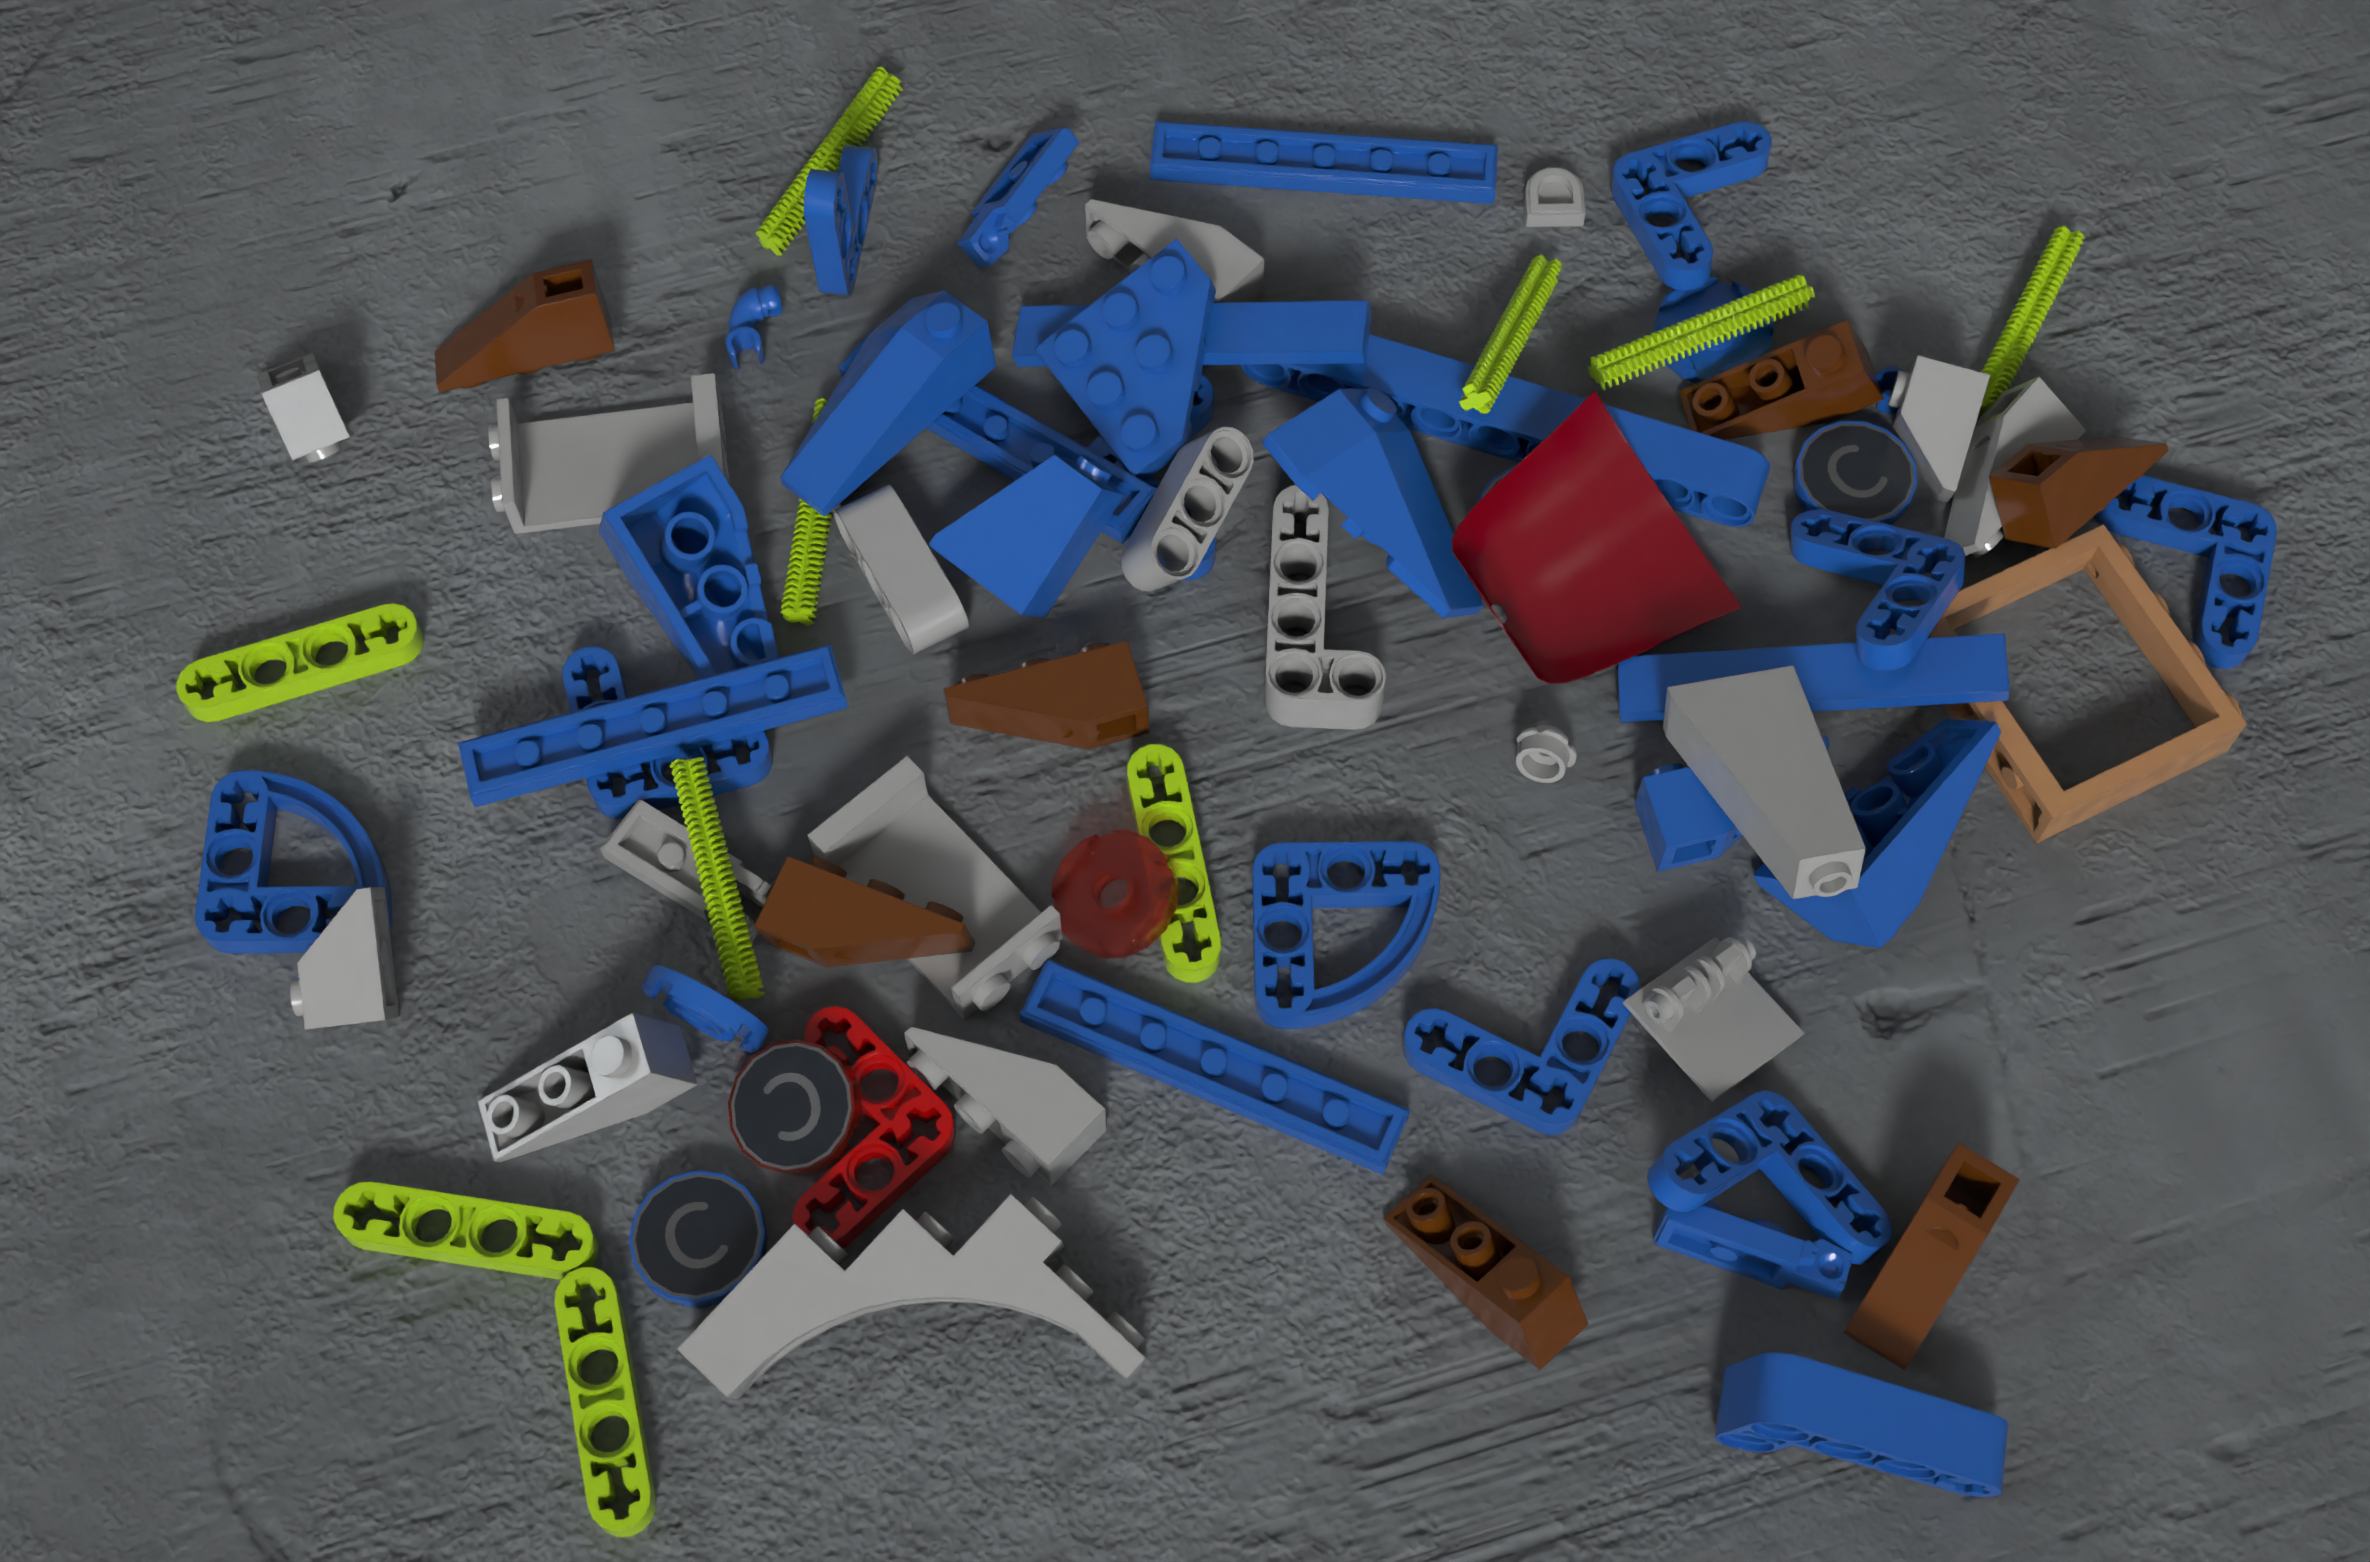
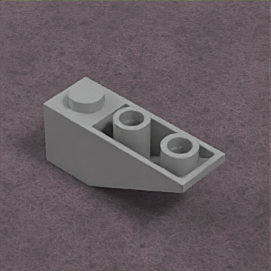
M1093 199L1085 204L1087 239L1090 245L1100 256L1105 259L1113 258L1131 273L1175 239H1178L1211 279L1216 289L1214 303L1253 302L1263 293L1264 258L1221 226Z
M2040 376L2004 391L1976 422L1957 489L1954 493L1944 536L1945 539L1958 543L1963 548L1965 556L1971 554L1974 558H1978L1986 554L1999 543L2004 535L2000 530L2002 524L1989 476L2027 444L2077 440L2086 431Z
M631 1013L478 1101L493 1159L495 1162H503L647 1114L697 1086L698 1083L681 1027L669 1022Z
M910 1027L904 1033L911 1057L907 1061L909 1068L930 1089L935 1090L938 1086L942 1085L958 1100L954 1104L955 1110L975 1131L982 1134L988 1128L1006 1145L1001 1149L1004 1156L1020 1173L1028 1178L1036 1172L1052 1186L1107 1131L1105 1108L1055 1064L915 1027Z

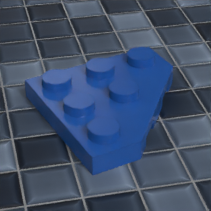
M1175 239L1034 348L1041 360L1128 471L1144 482L1170 463L1181 447L1190 442L1192 430L1190 415L1194 393L1199 391L1206 351L1204 336L1208 313L1213 311L1216 289L1211 279L1178 239Z

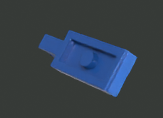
M1068 127L1031 134L971 212L975 219L957 241V244L964 249L978 267L992 265L1009 249V234L1035 213L1038 207L1036 199L1046 186L1057 181L1067 170L1069 164L1066 160L1080 143Z
M1708 1201L1689 1212L1674 1211L1665 1207L1653 1238L1657 1246L1783 1290L1786 1283L1834 1300L1838 1299L1844 1289L1853 1255L1824 1239L1813 1243L1809 1240L1804 1242V1240L1787 1235V1232L1781 1226L1766 1220L1747 1221L1722 1212L1720 1207L1712 1201Z

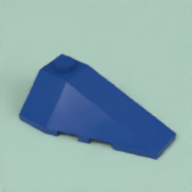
M945 290L911 298L868 335L781 475L782 485L825 517L996 367L987 321Z
M1374 388L1338 389L1265 437L1261 443L1295 485L1312 501L1322 493L1348 517L1341 525L1343 529L1355 539L1362 536L1372 544L1384 549L1389 554L1385 561L1387 568L1442 618L1474 615L1482 609L1484 605L1478 591L1452 552V537L1454 534L1411 432L1396 415L1397 408L1387 395Z
M711 454L603 512L598 531L630 584L698 679L779 658L772 624L768 620L760 587L762 582L758 565L754 562L749 541L748 523L744 507Z
M1946 718L1887 762L1889 775L1862 791L1853 787L1844 794L1866 848L1858 888L1845 890L1838 895L1830 897L1815 895L1792 899L1765 863L1753 875L1757 884L1831 941L1882 948L1887 941L1895 936L1899 927L1918 907L2001 734L1997 722Z

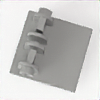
M1742 936L1737 939L1727 937L1721 942L1716 937L1623 1002L1624 1006L1711 1102L1718 1099L1804 1035V1032L1749 974L1752 960L1756 957V950L1753 944Z

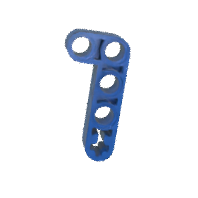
M1764 1353L1727 1366L1724 1369L1715 1439L1719 1443L1731 1448L1751 1452H1773L1790 1446H1797L1953 1493L1974 1497H1996L2002 1494L2008 1421L1985 1411L1809 1358L1786 1353Z

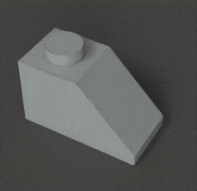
M313 352L257 374L261 395L292 461L305 456L308 462H315L329 457L342 449L339 441L350 436Z
M1918 355L1909 373L1901 370L1898 371L1888 405L1898 408L1893 427L1909 450L1917 469L1935 500L1947 503L1956 492L1990 375Z
M385 887L357 889L297 963L299 976L291 979L290 995L295 1015L303 1016L305 1030L382 1021L399 1017Z

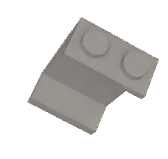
M715 373L691 376L692 403L518 424L509 398L496 399L498 423L488 425L492 457L494 461L500 460V475L491 476V492L496 512H506L514 534L600 524L603 512L710 454L730 484L724 407Z
M908 756L808 834L813 856L830 861L847 872L846 879L867 886L870 879H876L902 891L905 894L904 901L924 909L929 901L940 903L957 911L964 917L962 923L965 924L975 941L972 952L907 959L964 1020L978 1008L981 1011H987L994 1007L1008 993L1011 986L1010 982L1028 967L1031 970L1040 968L1045 964L1047 958L1051 959L1059 949V941L1063 939L1060 913L1052 905L1041 912L928 795L924 773Z

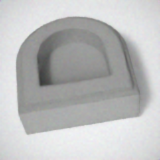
M1548 167L1535 172L1529 178L1525 190V227L1583 226L1586 213L1584 190L1579 178L1572 172L1558 167Z

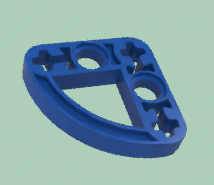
M242 770L232 772L221 778L215 785L210 799L195 910L196 926L211 947L219 952L229 954L306 953L332 921V919H326L324 908L327 907L335 917L357 889L369 887H385L389 929L391 928V889L382 859L364 828L339 801L325 791L305 781L266 771ZM251 792L257 802L247 803L244 808L243 822L249 829L247 831L240 829V816L232 804L241 803L244 799V793ZM277 809L304 817L330 833L348 853L356 875L357 886L268 887ZM248 848L253 851L252 862L245 871L235 875L221 872V861L231 850ZM304 906L310 909L311 916L309 922L302 930L292 934L281 933L277 930L278 919L288 908ZM235 909L244 920L232 921L229 931L222 932L216 921L226 920L229 910ZM261 920V926L263 929L261 933L255 926L253 921Z
M1412 841L1281 842L1270 844L1262 849L1254 860L1252 872L1254 1002L1256 1011L1261 1019L1268 1025L1279 1029H1300L1319 1026L1345 1018L1366 1008L1392 989L1418 958L1433 924L1440 889V865L1438 857L1434 852L1422 843ZM1337 862H1352L1363 871L1364 879L1354 888H1339L1328 878L1327 872L1330 867ZM1374 862H1383L1381 873L1383 875L1382 887H1373L1375 876ZM1403 864H1415L1416 873L1421 874L1419 875L1417 885H1405V878L1403 875H1400ZM1274 865H1287L1288 874L1293 875L1290 876L1288 881V903H1275L1276 881L1274 876H1270L1273 875ZM1409 907L1405 919L1393 940L1370 964L1342 981L1314 990L1312 908ZM1286 921L1294 924L1299 929L1301 939L1292 948L1277 949L1267 942L1264 932L1274 922ZM1290 967V991L1293 995H1297V997H1293L1290 1008H1279L1277 998L1271 996L1275 995L1277 991L1278 968Z

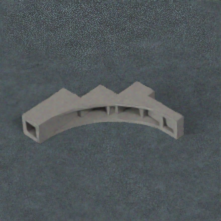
M1011 1194L954 1256L946 1249L955 1238L926 1211L915 1221L902 1209L846 1270L839 1263L848 1253L827 1233L817 1226L808 1235L794 1224L677 1349L727 1398L738 1400L773 1364L802 1343L836 1325L868 1313L902 1305L957 1302L977 1303L1011 1309L1044 1319L1075 1333L1127 1382L1146 1362V1357L1137 1350L1145 1340L1137 1330L1115 1311L1107 1320L1101 1317L1085 1302L1094 1291L1065 1264L1056 1273L1047 1266L1064 1248L1062 1241L1054 1234L1062 1225L1061 1222L1034 1197H1031L1022 1205Z

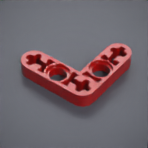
M833 1006L818 1011L807 1022L804 1032L805 1045L820 1048L839 1064L843 1073L849 1071L845 1077L850 1087L851 1102L877 1128L802 1194L795 1204L792 1216L793 1223L810 1235L812 1233L811 1230L815 1226L811 1217L812 1212L820 1208L828 1214L844 1201L840 1190L837 1188L843 1183L846 1184L853 1199L863 1207L856 1212L849 1200L835 1214L839 1225L835 1231L830 1233L827 1229L821 1227L843 1249L948 1154L954 1145L956 1132L952 1113L947 1105L856 1014L847 1008ZM830 1029L832 1032L840 1034L846 1029L848 1030L845 1034L851 1051L858 1057L852 1067L848 1057L838 1047L832 1045L825 1051L823 1050L826 1046L822 1036L824 1032ZM885 1069L893 1072L899 1079L897 1089L886 1099H870L861 1090L862 1081L870 1072ZM919 1118L922 1122L929 1123L934 1118L938 1119L935 1124L938 1137L930 1141L927 1137L920 1136L907 1147L909 1159L913 1162L906 1166L898 1151L887 1142L894 1138L901 1149L914 1136L912 1121ZM878 1158L889 1162L894 1168V1175L891 1182L883 1189L876 1191L866 1190L857 1183V1171L866 1161Z

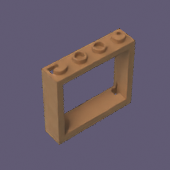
M2104 524L2062 543L2056 549L2051 548L1960 590L1928 636V638L1958 636L1954 629L2084 569L2196 728L2063 791L2003 701L1943 704L1952 719L1997 722L2001 734L1985 768L2036 844L2227 752L2247 725L2236 699L2229 692L2222 690L2205 666L2203 654L2198 646L2192 641L2186 640L2171 619L2164 599L2160 594L2148 587L2135 569L2128 549L2120 542L2115 541Z

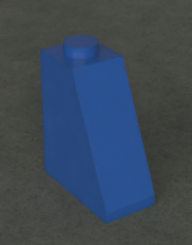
M1080 454L1077 460L1053 455L935 534L929 546L1019 614L1046 618L1125 494L1108 483L1112 473L1094 459L1084 454Z

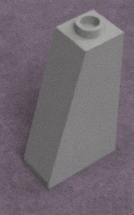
M1794 666L1667 687L1663 722L1666 738L1791 898L1798 899L1815 895L1830 897L1838 895L1845 890L1858 888L1866 848Z

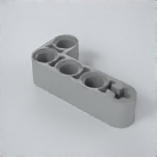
M1292 485L1279 493L1273 506L1264 697L1266 711L1273 720L1281 725L1290 727L1363 729L1374 724L1381 715L1386 684L1385 668L1379 659L1370 653L1324 649L1329 508L1327 499L1322 493L1312 501L1296 485ZM1294 524H1306L1305 539H1293ZM1299 573L1306 575L1309 579L1297 582L1288 579L1286 576ZM1297 627L1304 629L1308 634L1294 637L1287 635L1283 631L1288 628ZM1294 682L1303 685L1307 689L1299 693H1290L1281 689L1280 686L1285 683ZM1358 685L1369 690V693L1354 696L1348 694L1343 689L1347 686Z

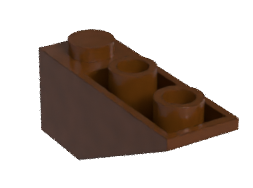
M592 259L532 273L436 349V382L439 392L456 388H473L485 381L515 374H532L544 367L573 360H591L600 354L615 351L611 317Z
M1848 320L1679 391L1690 430L1722 440L1824 424L1884 400L1868 351Z
M2119 436L2027 444L1989 476L2005 539L2034 544L2040 548L2056 549L2059 545L2068 541L2073 533L2095 514L2105 509L2109 502L2131 483L2141 478L2146 470L2169 452L2167 444Z
M1128 641L1112 645L1105 642L1090 644L1082 648L1077 654L1054 660L1047 658L1032 659L1024 662L1015 670L992 676L987 674L970 675L961 679L956 685L944 688L948 717L952 725L1084 749H1092L1149 734L1148 704Z
M787 856L754 925L769 945L827 968L972 952L975 945L974 939L965 924L962 923L964 917L957 911L931 901L927 903L925 909L904 901L905 894L902 891L876 879H870L867 886L845 878L847 872L844 869L819 857H812L809 864Z
M1958 1143L1940 1167L1843 1333L1902 1370H1905L1984 1243L2020 1179Z
M1430 1174L1383 1217L1385 1224L1496 1337L1539 1370L1588 1325L1571 1279L1566 1273Z

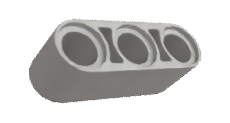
M1221 427L1184 444L1177 452L1124 547L1121 556L1123 573L1133 587L1141 591H1154L1185 579L1196 571L1253 465V449L1249 440L1241 431L1233 427ZM1211 454L1214 456L1217 462V467L1214 465L1212 461ZM1184 501L1189 506L1191 517L1186 512ZM1157 549L1164 559V567L1158 560Z
M890 484L833 510L835 522L844 542L911 654L914 655L969 628V622L959 597Z

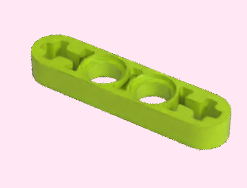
M395 603L383 604L199 659L188 664L181 671L176 682V692L188 712L197 720L204 722L221 721L403 666L413 661L420 654L424 645V634L411 610ZM398 626L400 630L398 632L399 641L387 644L385 640L387 639V629ZM364 635L366 639L364 642L369 652L363 653L355 637ZM335 641L348 645L346 656L340 662L328 666L316 662L318 650L323 645ZM269 660H281L286 663V671L278 681L270 684H261L255 681V673L263 663ZM234 673H239L246 689L240 691L235 685L238 682L233 675ZM215 681L217 686L213 689L214 696L203 700L200 695L204 694V684Z
M1149 744L1139 748L1131 756L1127 764L1128 791L1163 962L1167 971L1173 977L1183 982L1198 983L1212 976L1217 971L1221 962L1220 932L1183 762L1172 748L1162 744ZM1159 766L1161 774L1165 775L1164 794L1166 801L1154 804L1152 782L1149 778H1146L1147 768ZM1173 820L1184 827L1186 834L1179 844L1163 847L1151 839L1149 832L1157 822ZM1184 877L1196 885L1198 893L1190 903L1175 905L1163 897L1161 893L1163 885L1170 879ZM1193 921L1196 944L1198 947L1204 948L1201 950V960L1196 962H1189L1187 954L1180 952L1183 950V930L1181 924Z
M359 1182L349 1186L339 1195L334 1205L333 1219L337 1229L353 1246L369 1251L562 1280L569 1272L578 1268L593 1267L599 1254V1243L589 1223L580 1215L567 1211L378 1182ZM374 1201V1204L382 1214L400 1218V1236L396 1237L398 1230L390 1221L369 1220L366 1229L362 1230V1227L353 1218L355 1212L367 1211L370 1202ZM438 1209L450 1213L452 1218L451 1227L442 1239L435 1242H424L417 1238L416 1225L425 1213ZM507 1219L517 1225V1238L514 1244L507 1250L492 1253L483 1248L481 1244L483 1232L492 1222ZM538 1225L536 1232L545 1241L563 1242L566 1233L573 1232L575 1239L582 1246L579 1251H568L565 1260L559 1261L558 1256L551 1247L533 1244L532 1226ZM532 1248L533 1256L531 1258H527Z
M581 1267L569 1272L559 1282L555 1291L554 1306L586 1501L591 1517L607 1534L616 1537H631L642 1532L651 1523L656 1511V1494L623 1304L616 1285L604 1271L594 1267ZM592 1286L597 1295L605 1296V1299L597 1301L594 1305L596 1323L602 1332L589 1334L587 1320L578 1307H571V1304L577 1303L582 1299L581 1289ZM613 1327L612 1333H604L605 1331ZM576 1335H582V1336H583V1337L579 1338V1339L576 1340V1341L574 1340V1337H575ZM596 1350H609L616 1354L618 1358V1368L615 1375L601 1385H592L584 1382L581 1377V1365L584 1359ZM608 1416L624 1418L629 1424V1436L626 1443L620 1449L613 1452L596 1450L592 1444V1432L596 1424ZM636 1459L635 1468L623 1467ZM598 1468H621L626 1488L632 1495H640V1501L629 1505V1517L619 1519L612 1509H604L605 1503L615 1500L616 1492L613 1477L608 1471L597 1476L596 1471Z

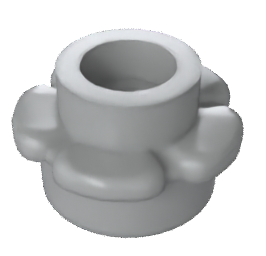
M1550 725L1531 727L1523 730L1517 737L1519 744L1515 748L1517 755L1516 765L1519 771L1531 780L1541 783L1556 782L1564 776L1566 768L1573 766L1576 761L1577 752L1575 747L1568 745V737L1557 727Z

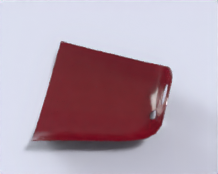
M1595 391L1468 512L1452 537V552L1467 573L1468 578L1536 678L1549 684H1562L1585 678L1741 608L1739 601L1703 554L1634 453ZM1498 604L1503 608L1507 616L1505 623L1501 622L1491 605Z

